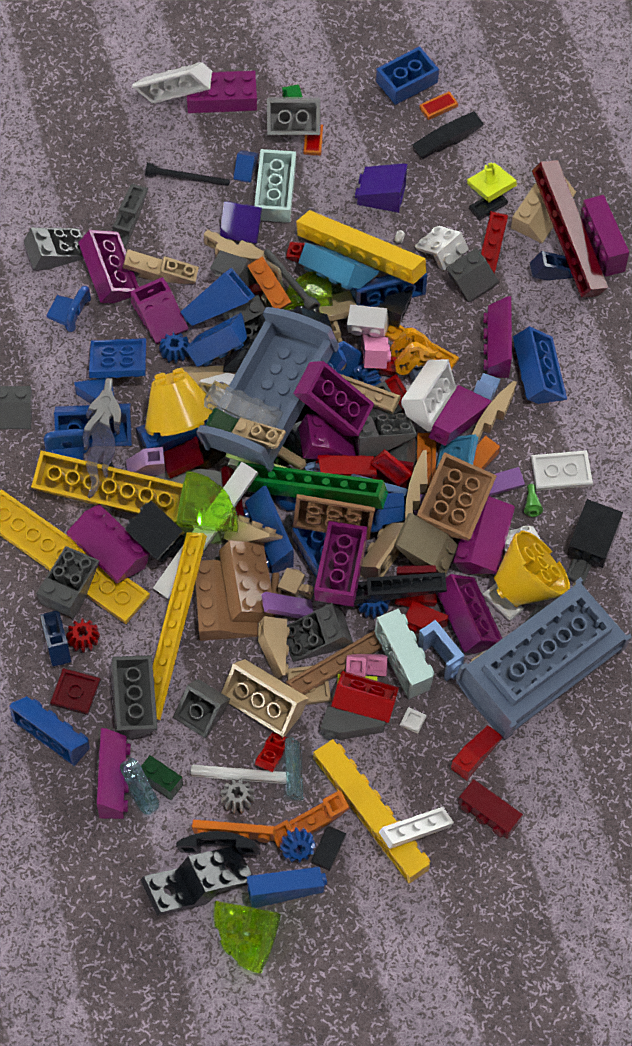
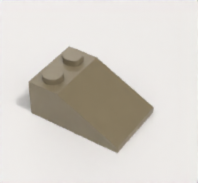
M408 513L394 546L415 566L435 565L436 573L445 572L446 576L458 544L448 534L414 514Z

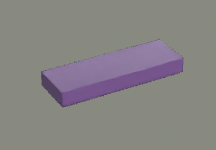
M271 592L261 594L264 612L294 618H302L313 612L311 600Z

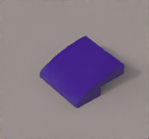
M224 201L220 236L237 241L243 240L245 242L257 243L262 207Z

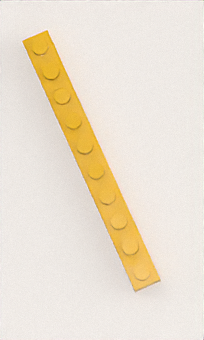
M187 532L153 662L156 716L159 721L161 720L207 538L204 533Z

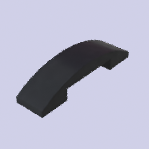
M223 831L201 832L176 842V847L181 853H201L202 846H236L240 854H261L257 844L250 839Z

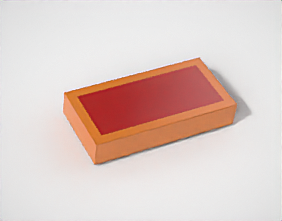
M448 91L420 104L419 109L427 120H430L458 107V102Z
M323 125L320 128V135H305L304 155L321 156Z

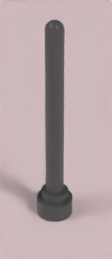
M265 249L264 255L272 264L281 269L282 276L304 301L306 309L318 310L320 307L318 300L311 296L309 297L269 249Z

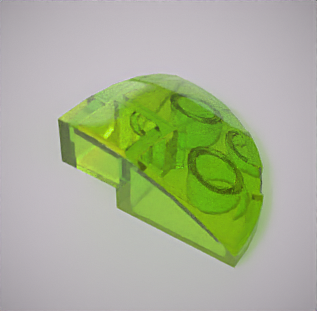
M309 271L295 279L309 297L311 296L318 300L320 307L333 306V283L328 281L329 277L322 278L316 275V271L314 273ZM289 285L285 292L292 304L283 310L304 306V301Z
M187 471L182 487L176 524L179 527L238 533L237 512L227 492L209 477Z
M215 901L214 922L215 927L219 931L220 943L223 949L238 962V965L261 974L270 955L281 914Z

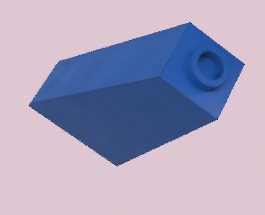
M230 268L181 311L184 320L193 326L243 305L254 298L255 295L236 272Z
M320 867L247 876V891L252 909L323 893L324 887L327 885L326 875L321 873Z

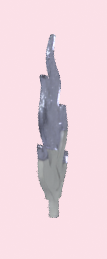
M110 378L105 380L104 390L91 403L86 413V418L90 420L83 432L84 450L88 449L90 435H92L93 440L92 450L86 462L87 471L92 482L88 498H91L99 487L97 465L100 456L104 452L102 472L104 477H108L107 469L115 454V439L109 424L111 418L114 419L116 434H120L121 409L113 396V380Z

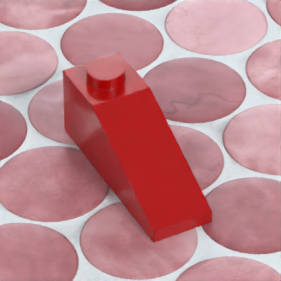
M487 725L452 760L451 770L468 781L503 737Z

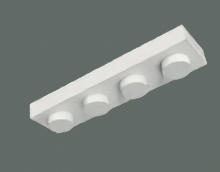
M440 807L382 827L379 834L389 849L450 828L454 822L444 807Z

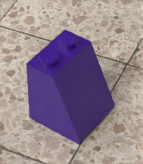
M408 164L365 167L364 173H360L358 184H360V188H356L355 192L357 205L399 213L406 187Z

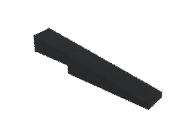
M445 572L369 577L367 581L358 582L354 605L447 592ZM335 604V605H337L338 607L346 606V605Z

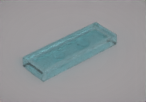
M289 737L285 738L287 795L296 801L303 800L301 743Z

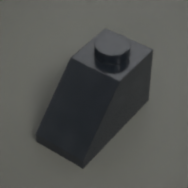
M408 290L388 295L384 302H380L378 308H387L389 325L399 328L410 305L413 291Z

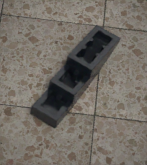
M473 111L439 127L412 145L423 160L436 150L440 152L452 143L455 145L460 143L484 126V123L476 112Z

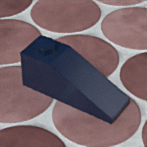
M541 251L530 262L533 278L547 281L573 278L564 255Z
M52 611L40 614L52 667L72 662L60 612Z

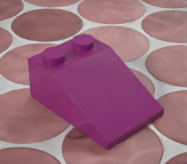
M306 414L299 425L303 458L317 460L318 455L356 456L353 436H344L319 415Z

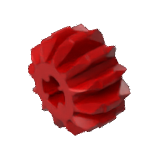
M83 618L81 623L74 620V626H69V632L66 634V638L69 640L68 645L70 647L74 646L75 651L81 648L84 653L87 647L92 651V645H97V639L100 637L97 625H93L91 620L85 623Z

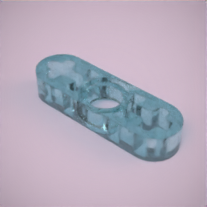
M128 758L120 764V771L140 810L144 814L150 815L158 810L159 801L139 762L135 758ZM137 782L141 784L143 790L138 788Z

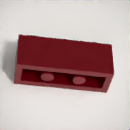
M474 779L459 796L458 804L460 809L467 814L471 813L476 816V820L480 824L490 826L492 831L499 837L508 839L522 821L523 814Z

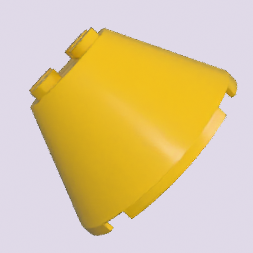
M177 368L172 371L173 373H159L154 376L155 380L151 384L145 430L149 435H154L155 432L160 433L161 436H169L193 430L200 425H204V420L208 419L214 407L217 408L213 400L183 368Z
M524 530L519 533L517 532L513 536L501 565L494 576L499 596L503 599L507 598L515 607L560 597L570 589V583L561 562L556 563L550 555L552 550L538 537Z

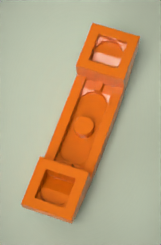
M341 790L324 798L323 803L291 821L285 820L274 827L276 832L275 842L278 848H280V843H282V836H288L287 830L294 832L295 827L299 831L304 828L307 833L310 832L312 834L344 814L350 807Z

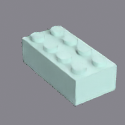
M260 150L255 206L262 207L260 221L290 223L296 170V152Z
M399 609L377 617L374 632L379 643L382 645L385 655H388V661L407 698L411 699L430 690L434 671L430 664L427 665L423 649L419 648L416 644L415 633L409 630L406 616L401 614Z

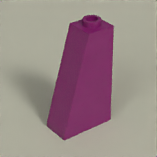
M458 385L433 424L429 438L446 446L477 423L492 401Z

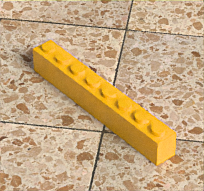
M309 210L296 221L298 236L401 280L414 284L426 273V258Z
M332 739L313 752L314 761L337 791L341 790L350 808L409 884L429 871V857L426 853L420 852L417 848L416 840L389 849L379 831L382 827L400 821H396L392 816L394 814L391 808L382 803L378 791L371 789L368 785L367 777L358 772L357 765L353 759L347 758L343 746L340 743L337 744Z

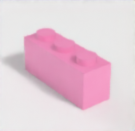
M362 334L361 351L364 368L387 369V362L391 361L388 338H385V336L372 337Z

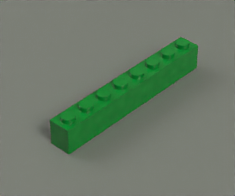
M245 463L258 472V475L246 490L250 492H257L263 486H267L269 493L272 495L297 498V494L375 507L377 509L384 508L388 495L384 480L276 466L270 472L266 466L261 464Z

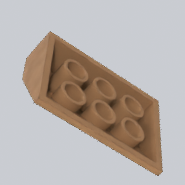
M444 452L416 516L448 534L450 537L469 541L497 475Z
M297 494L293 527L326 533L329 521L367 527V540H369L375 507Z
M201 561L196 578L200 641L258 637V623L236 622L230 619L221 561Z

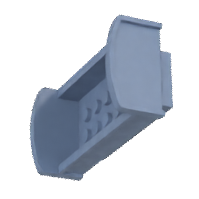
M266 307L263 312L265 322L218 404L217 409L238 420L243 418L285 430L286 434L278 448L266 449L249 439L214 427L200 425L196 433L206 450L214 448L266 466L267 470L271 472L275 466L274 460L305 405L293 393L309 362L324 361L328 363L333 352H337L339 345L329 326L295 312Z
M581 577L574 582L572 588L471 663H464L458 670L455 680L474 707L505 740L512 736L517 728L616 653L620 654L624 651L632 638L631 634L626 635L586 590L582 585L583 579Z

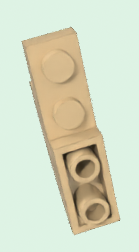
M208 229L203 234L204 244L215 249V257H217L221 250L249 259L251 263L262 256L269 261L264 255V250H260L252 243L241 240L237 245L234 241L227 240L218 233Z
M129 249L126 252L123 268L138 272V277L154 281L163 277L166 282L177 284H195L199 268L198 266L165 256L161 260Z

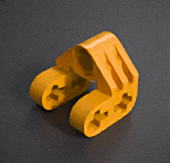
M406 328L390 346L391 356L397 357L394 366L396 372L400 375L410 373L416 365L419 367L424 366L428 360H432L439 352L438 348L423 333L414 328Z

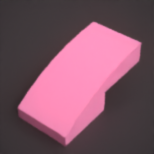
M347 655L346 672L366 677V675L387 676L388 655Z

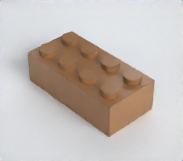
M229 540L219 550L231 621L259 623L264 616L273 617L275 614L264 612L261 596L264 592L272 593L264 544Z

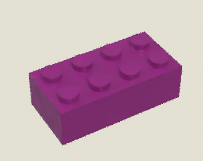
M212 72L209 90L187 95L188 114L257 111L256 72Z
M600 195L583 200V206L580 209L581 220L601 271L605 277L625 272L629 250L605 196Z
M324 361L309 362L293 393L344 436H359L374 406L370 399Z
M332 521L328 522L314 589L315 601L354 607L367 543V527Z

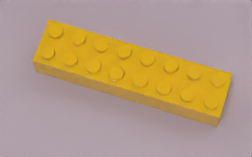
M42 450L31 485L36 491L94 505L100 504L103 507L136 515L141 512L140 509L145 503L152 501L178 525H182L191 488L185 484Z

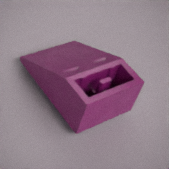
M163 277L130 291L131 303L155 344L160 343L161 339H165L166 334L171 336L174 332L175 335L189 330L173 293Z

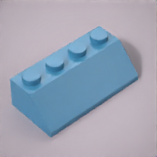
M306 242L298 262L305 266V270L313 273L316 271V275L322 278L329 277L328 281L339 284L340 282L342 283L341 287L351 290L352 287L360 289L378 275L379 272L326 247Z

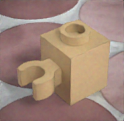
M287 568L278 585V594L298 597L301 594L311 599L314 594V587L307 584L304 585L305 574L300 570Z

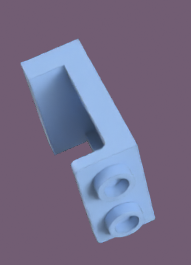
M435 620L420 630L418 647L425 651L433 646L446 663L444 679L446 681L451 678L454 680L460 666L463 665L464 654Z

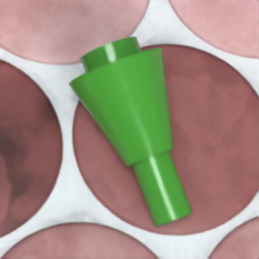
M529 484L527 486L528 495L524 513L530 517H537L543 512V508L535 493V485Z

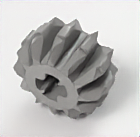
M232 779V785L225 783V789L221 790V795L223 796L221 803L225 804L226 810L232 808V813L235 814L237 809H240V812L243 814L244 807L250 809V803L255 801V797L252 796L254 789L250 788L249 782L243 784V779H240L238 783ZM236 794H241L239 798H235Z

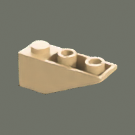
M240 418L232 433L249 439L266 449L278 448L286 431Z
M239 515L238 518L230 517L223 538L228 541L267 543L280 540L283 536L277 534L276 529L270 527L263 528L262 523L256 521L249 522L250 518Z
M264 616L259 622L258 642L274 677L281 680L288 673L286 657L289 652V646L286 644L289 636V627L287 626V619Z

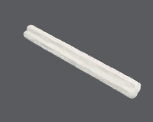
M204 765L191 766L192 777L227 780L243 779V781L290 784L291 779L289 772Z

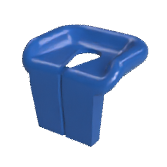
M82 286L74 299L57 295L47 313V318L66 326L68 332L75 331V322L84 305L91 301L88 286Z
M341 341L338 343L339 348L337 352H333L327 364L337 373L352 378L351 373L354 372L356 366L362 364L363 356L358 349L345 341Z
M82 429L52 431L43 438L46 452L84 460V453L90 447L89 434L85 433ZM71 441L72 444L70 448H65L62 442Z
M388 493L384 508H375L371 532L379 531L385 524L405 520L404 493Z

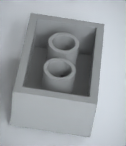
M320 97L267 98V135H320Z

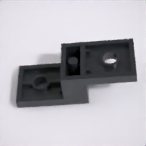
M236 846L190 855L177 869L146 875L140 881L156 915L161 916L206 905L218 892L246 886L247 876H251L252 873L243 855L238 852ZM224 865L229 866L232 872L227 870ZM164 889L169 890L170 893H171V896H170L169 894H166V893L164 892Z

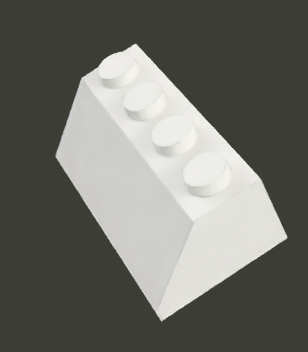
M202 62L144 77L135 82L132 87L151 103H157L209 90L212 70Z
M449 359L428 360L401 400L406 416L428 432H431L433 424L456 389Z

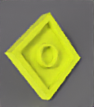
M488 163V165L484 166V170L467 179V184L488 202L517 186V180L496 163Z

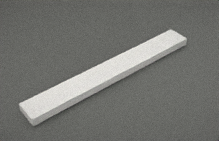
M243 462L240 463L192 532L204 533L207 536L204 550L258 475L256 470ZM183 546L153 587L154 590L169 600Z

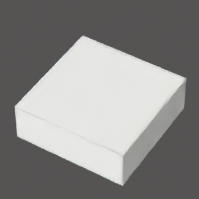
M408 707L400 726L418 734L427 715Z

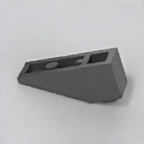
M327 706L321 726V735L327 740H343L383 733L385 721Z

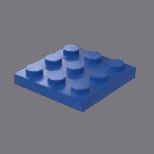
M146 338L91 340L90 378L146 376Z

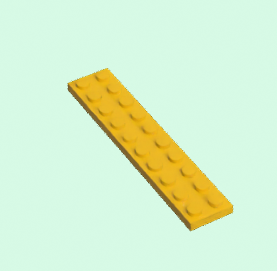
M2 489L0 490V536L49 571L65 546L87 555L68 535ZM98 565L86 597L124 624H127L150 598V593L129 578L116 583Z

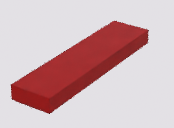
M491 211L481 254L495 274L508 215Z

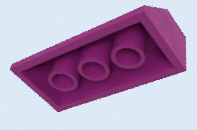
M88 230L78 243L100 303H117L131 298L130 291L139 288L134 272L123 268L126 251L119 232Z
M511 296L488 305L487 313L483 315V324H487V328L483 330V339H487V344L483 346V355H487V360L483 362V371H487L488 375L496 378H509L512 362Z
M488 496L470 540L460 539L453 563L463 574L497 573L512 521L514 505Z
M100 504L86 510L66 533L88 556L99 560L98 565L116 583L140 572L146 567L150 553Z
M455 574L448 575L446 577L447 592L437 593V596L443 604L445 614L449 616L452 629L459 639L461 649L464 653L471 654L488 650L503 638L475 578Z
M101 728L97 808L100 819H124V812H128V800H125V793H129V781H126V774H130V762H127V755H131V743L127 742V736L106 728Z

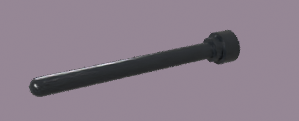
M147 162L145 170L146 177L162 175L224 186L230 184L229 179L158 168L155 163Z

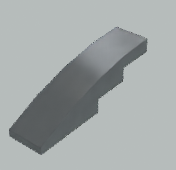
M132 183L119 207V214L112 227L113 232H119L124 248H126L134 231L148 193V188Z

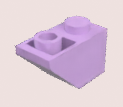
M163 447L143 449L126 460L127 471L147 476L165 473Z

